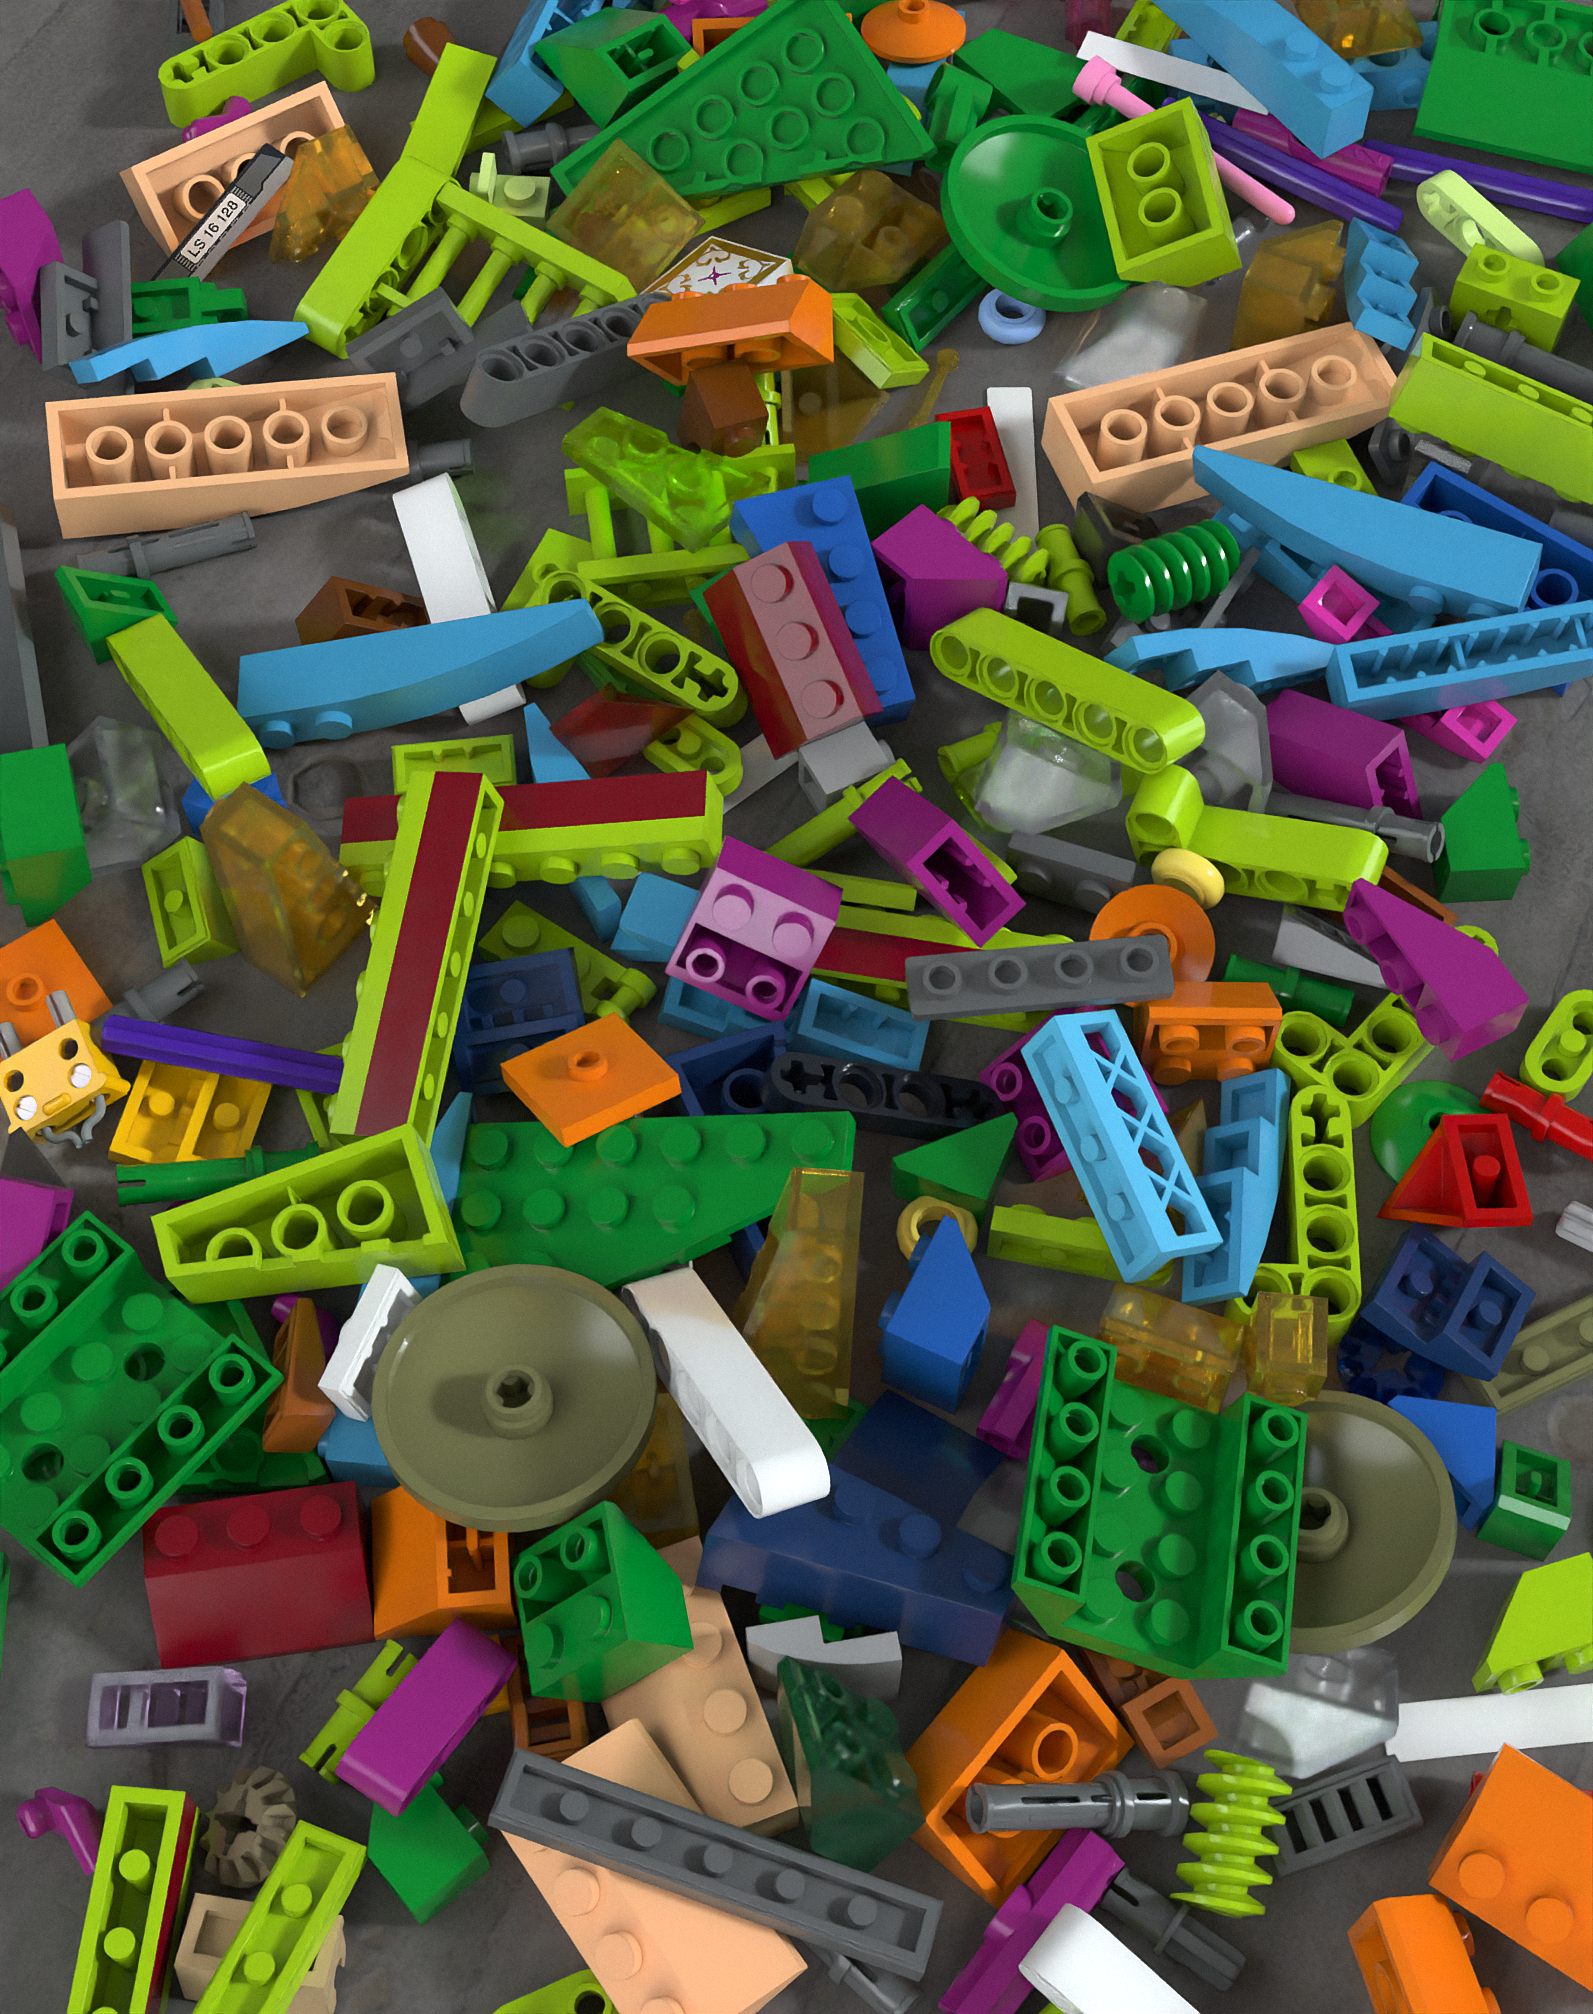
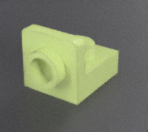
M483 152L480 173H471L469 192L543 232L548 222L552 196L550 177L498 175L495 154Z

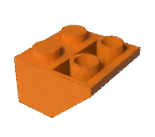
M1174 981L1175 990L1171 998L1134 1002L1132 1011L1134 1049L1151 1079L1164 1085L1181 1084L1188 1080H1218L1222 1083L1225 1080L1267 1070L1283 1020L1282 1008L1268 982Z
M402 1486L371 1500L374 1637L376 1640L440 1635L457 1617H461L479 1631L518 1627L517 1595L511 1558L515 1556L514 1532L481 1531L447 1521L419 1504Z

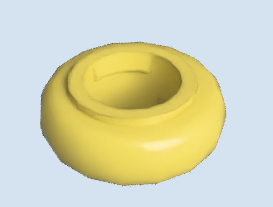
M1169 848L1160 852L1151 866V874L1155 884L1170 886L1184 892L1194 899L1203 910L1215 907L1224 895L1225 884L1223 876L1212 863L1195 852L1181 848Z
M920 1196L909 1203L898 1218L896 1237L900 1250L910 1260L915 1245L921 1237L917 1231L919 1227L927 1221L942 1220L945 1215L957 1221L971 1255L977 1245L978 1227L974 1215L947 1201H941L930 1196Z

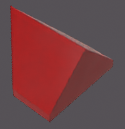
M1508 1114L1442 1115L1439 1125L1376 1217L1461 1228L1531 1226L1533 1214Z

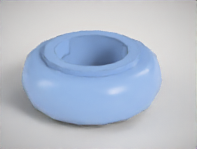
M995 288L986 294L980 303L978 321L984 333L992 340L1003 344L1018 345L1029 342L1040 334L1046 323V310L1020 302ZM1016 311L1022 313L1024 317L1009 319L1000 313Z

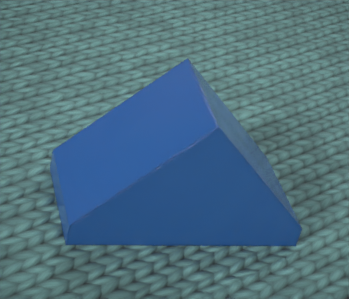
M1397 1395L1386 1406L1411 1421L1433 1444L1449 1474L1455 1499L1457 1519L1470 1532L1480 1524L1494 1502L1497 1408Z

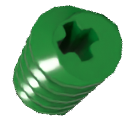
M1206 519L1194 526L1189 525L1176 532L1166 533L1157 539L1151 538L1138 545L1126 547L1119 552L1115 551L1108 562V581L1121 613L1130 622L1140 624L1149 620L1151 616L1159 617L1168 613L1170 609L1178 610L1187 606L1188 603L1195 604L1206 599L1207 596L1214 597L1223 593L1228 585L1229 577L1234 575L1239 567L1240 551L1235 538L1226 526L1217 520Z

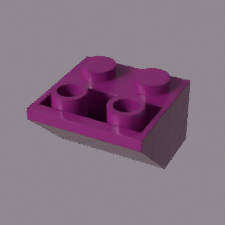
M26 188L0 199V310L4 308L7 312V315H4V320L18 347L28 344L41 364L40 268L53 261H58L64 265L65 263L52 222L29 188Z
M923 504L871 543V549L898 640L908 650L930 651L931 637L936 631L977 608H989L1004 615L1008 573L1004 571L1000 562L993 555L986 552L982 553L961 536L959 530L951 521L946 518H939Z
M726 835L697 893L664 973L772 1022L783 1019L784 1023L837 922L843 888Z
M1094 1005L1055 1009L978 1074L981 1082L988 1085L998 1094L1003 1102L1005 1114L1013 1112L1018 1120L1015 1147L1034 1182H1043L1073 1170V1167L1020 1050L1053 1016L1112 1010V1007ZM1100 1032L1085 1033L1084 1036L1090 1049L1109 1061L1111 1055ZM1134 1049L1157 1101L1166 1116L1169 1110ZM1113 1087L1111 1094L1117 1107L1135 1118L1137 1111L1131 1099Z

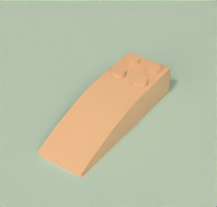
M1349 321L1051 397L1048 399L1041 445L1084 529L1210 495V493L1195 483L1192 453L1196 444L1281 469L1289 466L1292 452L1344 437L1347 440L1389 417L1390 394L1397 377L1373 337L1354 329L1352 322Z
M395 372L45 402L53 497L63 539L184 528L226 518L243 511H247L249 517L345 495L409 474V462Z

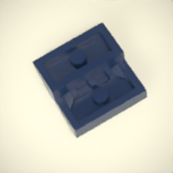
M574 947L469 966L456 1026L457 1034L454 1035L452 1044L462 1092L472 1093L473 1097L512 1091L504 1082L501 1063L586 1025Z
M1415 1222L1401 1234L1358 1314L1378 1330L1420 1356L1466 1376L1489 1382L1498 1375L1536 1293L1486 1251H1483L1470 1263H1467L1420 1223Z
M887 1389L854 1429L831 1464L960 1529L969 1513L973 1514L1005 1462L1007 1454Z

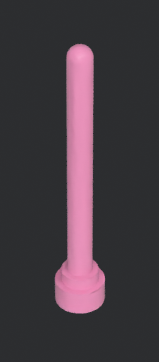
M1098 55L1086 63L1073 86L1072 92L1092 106L1098 103L1104 107L1109 104L1130 120L1155 110L1120 85L1121 78L1115 75L1116 68ZM1212 150L1222 185L1279 225H1288L1293 221L1295 210L1292 205Z

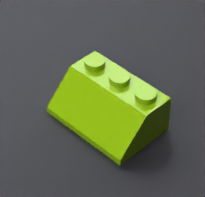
M1190 96L1085 138L1117 273L1121 280L1192 287L1242 268L1209 135Z

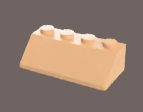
M325 80L119 172L144 225L168 258L265 143H269L296 162L297 168L229 249L372 184Z
M697 1535L656 1550L681 1579L694 1649L600 1702L610 1732L628 1720L638 1718L704 1815L767 1838L798 1827L799 1805L721 1595L717 1591L695 1586L703 1553L699 1536Z
M638 1718L628 1720L561 1762L703 1814ZM500 1830L619 2014H756L808 1968L785 1933Z

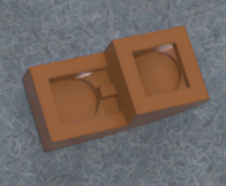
M1074 1644L1112 1710L1155 1771L1164 1769L1219 1736L1216 1727L1188 1679L1180 1680Z

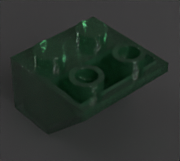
M786 1655L777 1664L779 1741L811 1849L836 1863L868 1874L926 1822L916 1792L918 1786L916 1774L906 1762L896 1734L899 1731L897 1719L892 1711L875 1697H868L866 1699L842 1686L830 1672L821 1668L815 1671Z

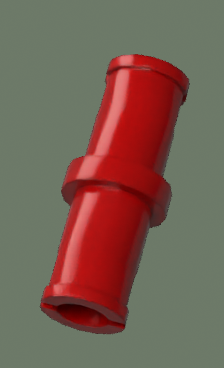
M1497 1070L1480 1100V1107L1487 1108L1495 1113H1507L1509 1120L1531 1131L1530 1138L1541 1144L1548 1139L1591 1161L1593 1164L1592 1118L1564 1105L1566 1102L1565 1097L1555 1092L1548 1097L1505 1075L1504 1072Z

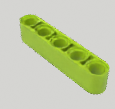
M985 607L977 608L939 629L931 637L930 654L933 662L939 671L949 679L1143 773L1156 774L1196 749L1204 740L1205 724L1202 716L1196 707L1187 700L992 609Z
M161 613L155 614L105 638L109 651L123 678L213 802L271 775V769L266 756L251 729Z

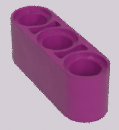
M457 1617L354 1738L342 1756L335 1774L395 1818H398L494 1701L513 1673L519 1658L461 1617Z

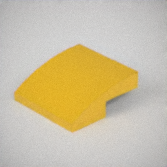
M143 1060L109 1148L107 1159L124 1165L245 1157L244 1150L251 1148L273 1084Z

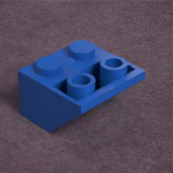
M944 1215L934 1236L923 1233L916 1243L907 1266V1271L913 1274L904 1294L893 1290L882 1310L877 1327L883 1330L876 1348V1354L883 1357L881 1382L955 1415L983 1359L991 1305L957 1221Z

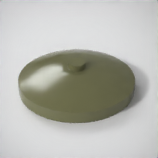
M515 1264L491 1267L460 1277L442 1286L421 1301L401 1321L388 1340L376 1368L371 1399L372 1418L380 1447L394 1477L405 1491L426 1509L447 1521L481 1531L505 1533L537 1530L562 1523L591 1509L609 1496L634 1469L643 1455L655 1424L658 1407L655 1365L648 1340L634 1315L623 1302L598 1283L580 1274L546 1265Z
M1300 1390L1264 1398L1308 1414L1289 1653H1336L1372 1643L1389 1635L1407 1623L1428 1603L1441 1585L1454 1554L1457 1538V1514L1453 1488L1442 1458L1429 1439L1411 1421L1382 1403L1364 1396L1334 1390Z

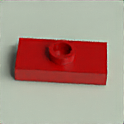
M990 406L934 415V423L951 422L949 482L956 505H959L967 497L974 496L980 502L978 513L989 509L997 510L1015 507L1016 490Z

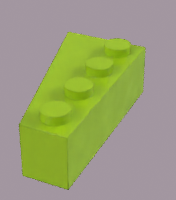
M411 1122L151 1216L166 1278L192 1305L369 1283L377 1264L398 1268L406 1278L467 1271L431 1153Z

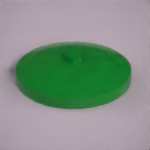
M1028 114L1009 115L990 120L972 130L960 142L946 167L941 182L940 203L947 231L959 253L983 279L1004 294L1020 302L1057 312H1083L1106 306L1124 295L1133 286L1135 281L1121 280L1117 273L1085 139L1093 135L1065 121Z

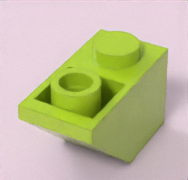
M1589 1552L1522 1573L1506 1596L1471 1679L1477 1693L1500 1686L1503 1695H1513L1543 1682L1544 1678L1541 1674L1543 1672L1566 1666L1570 1675L1593 1669V1559Z

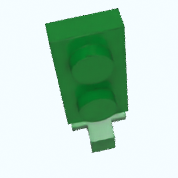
M199 276L131 283L133 339L190 326L248 320L247 300L242 288L216 290L215 283L201 282Z

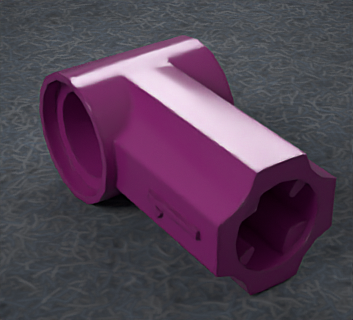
M1035 1318L1030 1319L1016 1342L1006 1365L1005 1372L1007 1375L976 1429V1436L1007 1454V1459L1021 1460L1026 1463L1029 1461L1047 1331L1050 1326Z

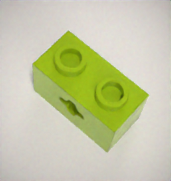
M1475 243L1455 281L1448 307L1452 314L1453 330L1459 331L1463 320L1470 310L1478 313L1479 321L1508 333L1513 329L1521 331V335L1526 337L1525 343L1552 354L1566 326L1581 280Z

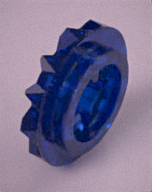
M1362 1316L1343 1336L1336 1358L1338 1375L1347 1393L1364 1396L1385 1406L1397 1395L1435 1400L1444 1385L1446 1367L1426 1359L1399 1344L1374 1327ZM1385 1347L1392 1355L1398 1354L1401 1351L1404 1354L1408 1351L1411 1352L1410 1357L1402 1368L1405 1375H1400L1394 1368L1387 1369L1384 1372L1380 1369L1372 1374L1383 1355L1381 1348Z

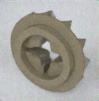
M261 1765L256 1770L238 1768L232 1784L218 1785V1803L214 1810L203 1813L210 1821L209 1830L198 1842L208 1852L204 1870L219 1877L221 1884L235 1888H249L267 1879L296 1827L297 1801L291 1783L282 1773ZM243 1817L250 1818L251 1823L258 1825L256 1832L250 1830L247 1833L238 1832Z

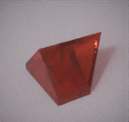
M610 681L551 725L549 730L596 778H604L687 718L696 709L618 691Z

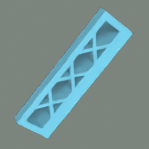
M1115 1009L1053 1016L1020 1051L1125 1284L1148 1279L1171 1258L1213 1251L1223 1242V1239ZM1100 1032L1111 1055L1109 1061L1090 1049L1084 1036L1085 1033ZM1113 1087L1131 1099L1137 1111L1135 1118L1117 1107L1111 1094ZM1140 1145L1158 1157L1164 1170L1162 1177L1144 1166L1138 1153ZM1167 1204L1185 1215L1193 1234L1176 1235L1165 1212Z

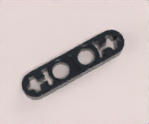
M785 1052L777 1056L760 1079L758 1088L762 1102L774 1114L850 1111L856 1122V1130L933 1142L1005 1115V1108L998 1094L988 1085L975 1080L800 1052ZM784 1077L791 1079V1083L782 1079ZM839 1084H850L861 1090L866 1098L867 1106L857 1107L847 1102L840 1093ZM794 1089L802 1091L801 1094L795 1093ZM899 1093H909L920 1099L925 1106L926 1116H916L908 1112L900 1102ZM963 1106L969 1107V1110H968V1109H963L962 1107H963Z

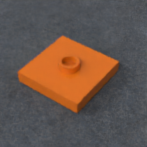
M54 918L0 948V1023H13L23 1048L57 1029L45 1001L46 997L54 991H66L78 1020L90 1023L113 1007V1004ZM0 1053V1062H2V1061H4V1060H3L2 1055H1V1053Z
M615 1012L500 1064L503 1079L507 1086L565 1148L682 1093L678 1074Z

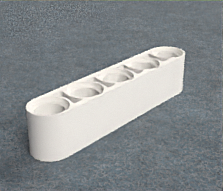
M445 472L393 494L396 512L431 624L498 613L465 509L448 473ZM519 682L484 698L460 705L459 708L466 722L471 726L525 704L526 697L522 684Z
M684 1267L623 1285L621 1288V1302L634 1315L643 1329L651 1349L657 1375L752 1516L760 1519L826 1497L830 1491V1475L826 1459L817 1440L696 1272L691 1267Z
M1069 1903L1064 1904L1018 1966L1026 1979L1064 2014H1200L1099 1922L1080 1908Z

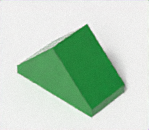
M61 565L54 574L72 624L97 665L113 659L105 640L106 637L158 613H161L173 629L179 623V620L154 581Z
M1010 1112L892 1157L890 1186L895 1197L909 1202L914 1201L920 1196H930L941 1201H947L952 1205L971 1212L975 1217L977 1227L982 1228L1014 1152L1018 1129V1120L1014 1113Z
M1503 1439L1495 1464L1494 1502L1478 1526L1476 1539L1544 1562L1567 1531L1571 1520V1462Z

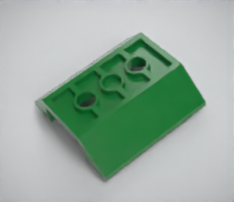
M1435 0L1431 22L1437 21L1431 63L1418 97L1412 135L1593 176V7L1562 0Z
M88 1210L76 1219L0 1292V1527L43 1566L78 1590L285 1380L282 1373L233 1332L225 1339L145 1271L136 1251ZM151 1352L165 1357V1363L161 1372L154 1378L138 1381L129 1377L130 1366L138 1356ZM48 1452L58 1453L63 1456V1466L56 1477L42 1483L29 1480V1466L36 1457Z
M1053 1324L1047 1331L1011 1588L1048 1636L1180 1680L1281 1677L1288 1670L1308 1414L1244 1392L1225 1411L1218 1415L1114 1378L1118 1347ZM1131 1446L1141 1447L1152 1455L1157 1466L1156 1474L1145 1472L1139 1468L1137 1461L1131 1455ZM1116 1571L1126 1572L1135 1578L1142 1590V1602L1132 1601L1123 1595L1120 1587L1116 1584Z

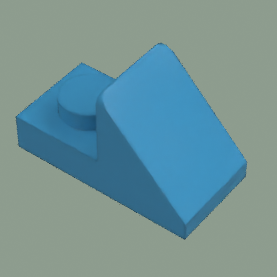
M641 873L635 883L627 906L620 917L619 928L610 950L626 961L668 962L698 890L652 873Z

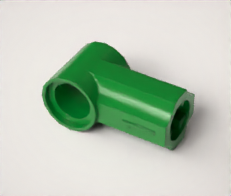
M945 61L935 71L923 100V107L929 110L925 130L938 149L937 154L930 159H925V166L941 174L945 172L960 142L976 128L982 119L993 91L991 84Z

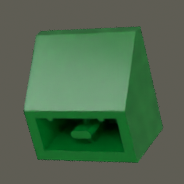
M606 7L538 41L533 49L603 131L677 76L679 71L676 63L693 48L664 13Z
M65 743L0 755V872L8 906L20 904L27 928L41 925L93 881L75 779Z
M602 1501L511 1558L532 1696L600 1703L694 1649L681 1579L614 1502Z

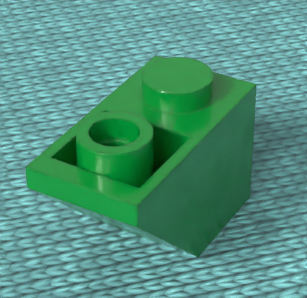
M1491 763L1440 818L1439 823H1442L1445 829L1444 846L1438 859L1431 863L1439 903L1512 900L1521 877L1529 873L1531 865L1529 843L1526 838H1519L1516 824L1520 811L1519 795L1515 786H1508L1504 763Z
M438 1772L433 1775L413 1802L398 1818H395L374 1802L367 1856L376 1871L421 1927L491 1868L486 1854L481 1848L490 1839L489 1835L464 1804L452 1812L436 1793V1790L445 1783Z

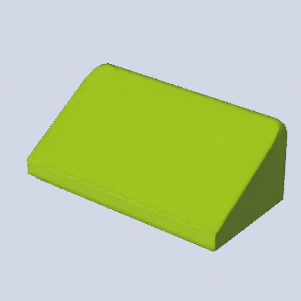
M186 836L141 865L165 969L168 970L177 964L181 958H184L191 966L227 957L240 950L219 857L213 848Z

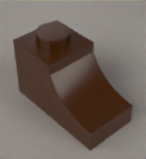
M744 357L690 370L677 435L684 452L702 448L707 460L726 455L731 458L742 457L752 452L755 448L761 447L769 413Z
M331 576L295 619L302 646L431 624L424 598Z

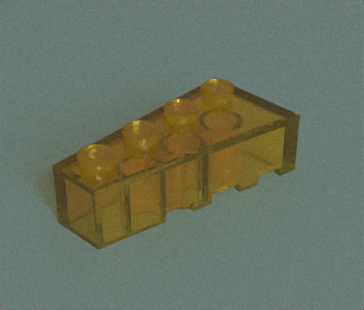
M244 781L228 798L220 799L210 808L199 828L244 960L302 999L370 926L374 913L380 910V908L366 898L367 893L364 889L347 876L349 872L346 868L329 855L331 851L304 820Z
M804 1167L792 1168L769 1223L765 1243L762 1250H758L748 1284L744 1293H740L733 1311L732 1324L797 1414L809 1419H847L865 1172Z

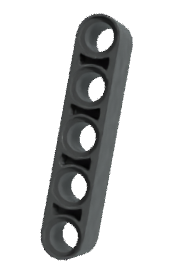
M657 292L644 293L480 350L476 355L460 400L462 412L471 421L481 426L491 428L502 427L651 372L627 356V344L650 304L671 301V297Z

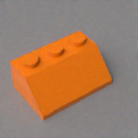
M801 274L784 275L777 279V284L760 287L750 283H733L725 286L723 293L710 295L694 291L678 292L671 296V301L650 304L627 344V356L675 386L687 385L690 370L741 357L745 358L752 375L834 363L832 295L815 283L809 276Z
M1009 1628L999 1640L985 1667L978 1666L875 1790L874 1795L913 1841L990 1906L999 1911L1021 1883L1024 1884L1067 1829L985 1831L986 1833L976 1834L971 1830L966 1818L965 1802L969 1787L974 1786V1783L990 1785L1033 1784L1040 1782H1091L1101 1772L1114 1770L1136 1742L1064 1649Z
M1504 1742L1429 1863L1428 1884L1593 1992V1798L1510 1744Z
M1444 1894L1390 1897L1375 1901L1347 1931L1376 2014H1501L1499 2005L1488 1986H1479L1469 1957L1475 1954L1470 1928L1460 1911H1451Z

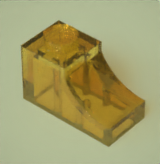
M1258 1291L1239 1342L1238 1368L1245 1369L1247 1393L1255 1396H1264V1399L1287 1407L1302 1405L1306 1401L1316 1402L1327 1377L1328 1298Z

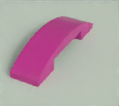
M1335 564L1297 607L1316 639L1322 642L1340 645L1396 635L1372 615V612L1378 607L1380 602ZM1495 700L1397 718L1441 747L1479 764H1482L1517 722V719Z

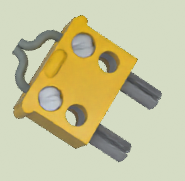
M58 990L49 994L45 999L57 1029L26 1048H23L13 1023H0V1053L4 1060L0 1062V1097L11 1122L8 1128V1133L11 1136L38 1144H43L47 1141L52 1144L72 1141L76 1148H81L93 1141L91 1130L104 1116L106 1106L127 1095L131 1085L128 1081L121 1079L111 1054L101 1049L100 1028L78 1020L67 992ZM86 1119L82 1126L81 1135L72 1131L64 1132Z

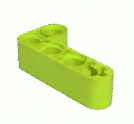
M288 0L168 59L159 68L158 78L171 123L184 129L198 118L221 115L230 96H240L251 103L317 69L338 90L358 92L372 85L376 78V69L369 30L343 0Z
M405 156L394 165L296 308L293 322H305L310 332L302 336L303 338L341 359H349L345 345L374 328L388 308L375 292L380 283L382 282L399 292L431 244L434 242L439 245L448 231L449 227L446 225V222L449 218L436 201V197L447 181L462 188L456 179L413 156Z
M557 570L548 574L540 582L524 608L558 603L569 596L575 595L586 598L604 628V641L585 651L669 702L684 706L713 727L724 728L736 724L746 712L748 707L747 695L735 670L727 662L576 572ZM623 624L630 625V632L623 641L617 644L606 643L607 634L613 627ZM579 654L524 681L529 686L538 689L552 687L565 677ZM667 654L680 655L678 666L673 671L666 674L654 672L655 665L661 657ZM698 676L704 685L714 691L720 692L725 687L727 694L723 698L713 695L708 700L702 688L696 683Z
M1171 764L1156 774L1144 773L1125 818L1126 829L1139 865L1151 868L1156 856L1160 852L1169 848L1186 849L1204 857L1218 869L1223 876L1226 893L1344 912L1353 881L1363 878L1377 886L1389 851L1385 842L1378 836L1357 828L1204 805L1196 778L1188 770L1175 764Z
M1469 925L1455 927L1458 931L1490 947L1498 956V947L1495 939L1487 931ZM1391 992L1349 1038H1346L1320 1017L1310 1012L1293 1011L1284 1014L1267 1070L1277 1067L1291 1077L1290 1098L1292 1099L1305 1087L1320 1084L1335 1095L1347 1100L1351 1114V1129H1355L1371 1117L1382 1101L1406 1079L1435 1046L1431 1045L1423 1037L1417 1025L1415 1013L1401 994L1396 995ZM1376 1044H1388L1394 1047L1398 1052H1386L1380 1049ZM1284 1047H1298L1308 1055L1296 1056L1288 1052ZM1336 1086H1350L1360 1095H1347Z
M1318 1084L1307 1086L1300 1090L1292 1100L1288 1112L1287 1139L1282 1166L1287 1264L1259 1263L1247 1296L1229 1299L1225 1304L1223 1314L1225 1326L1231 1335L1242 1343L1256 1346L1314 1348L1334 1346L1344 1339L1360 1307L1362 1290L1351 1114L1347 1100L1335 1095L1325 1086ZM1316 1124L1317 1132L1323 1134L1320 1144L1312 1145L1315 1139ZM1305 1179H1321L1328 1183L1332 1190H1316ZM1308 1239H1325L1334 1246L1336 1251L1328 1253L1319 1251L1310 1244ZM1252 1296L1262 1298L1269 1303L1273 1310L1265 1313L1256 1312L1249 1308L1243 1299ZM1311 1300H1328L1335 1304L1340 1314H1323L1313 1306Z

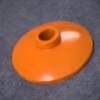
M893 0L873 8L866 14L861 24V37L874 54L884 59L908 64L929 63L952 55L963 45L966 38V24L956 10L937 1Z
M1143 884L1131 887L1128 891L1125 890L1118 893L1101 908L1092 924L1088 941L1137 937L1146 934L1163 935L1167 939L1174 981L1205 982L1215 957L1214 932L1208 916L1190 896L1170 886ZM1134 1002L1122 1003L1132 1008L1134 1006Z

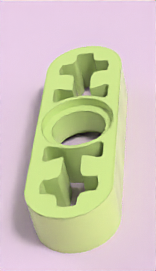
M1443 170L1418 186L1416 194L1417 203L1423 216L1467 257L1474 244L1478 243L1545 267L1543 255L1535 242L1454 171ZM1476 224L1480 227V229H1481V231H1482V233H1483V235H1484V239L1482 238V236H1481L1480 233L1478 232V229H1477V227H1476Z

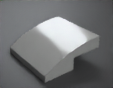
M819 1615L746 1628L747 1666L753 1684L793 1698L825 1703L858 1704L898 1700L902 1655L897 1631L824 1644Z

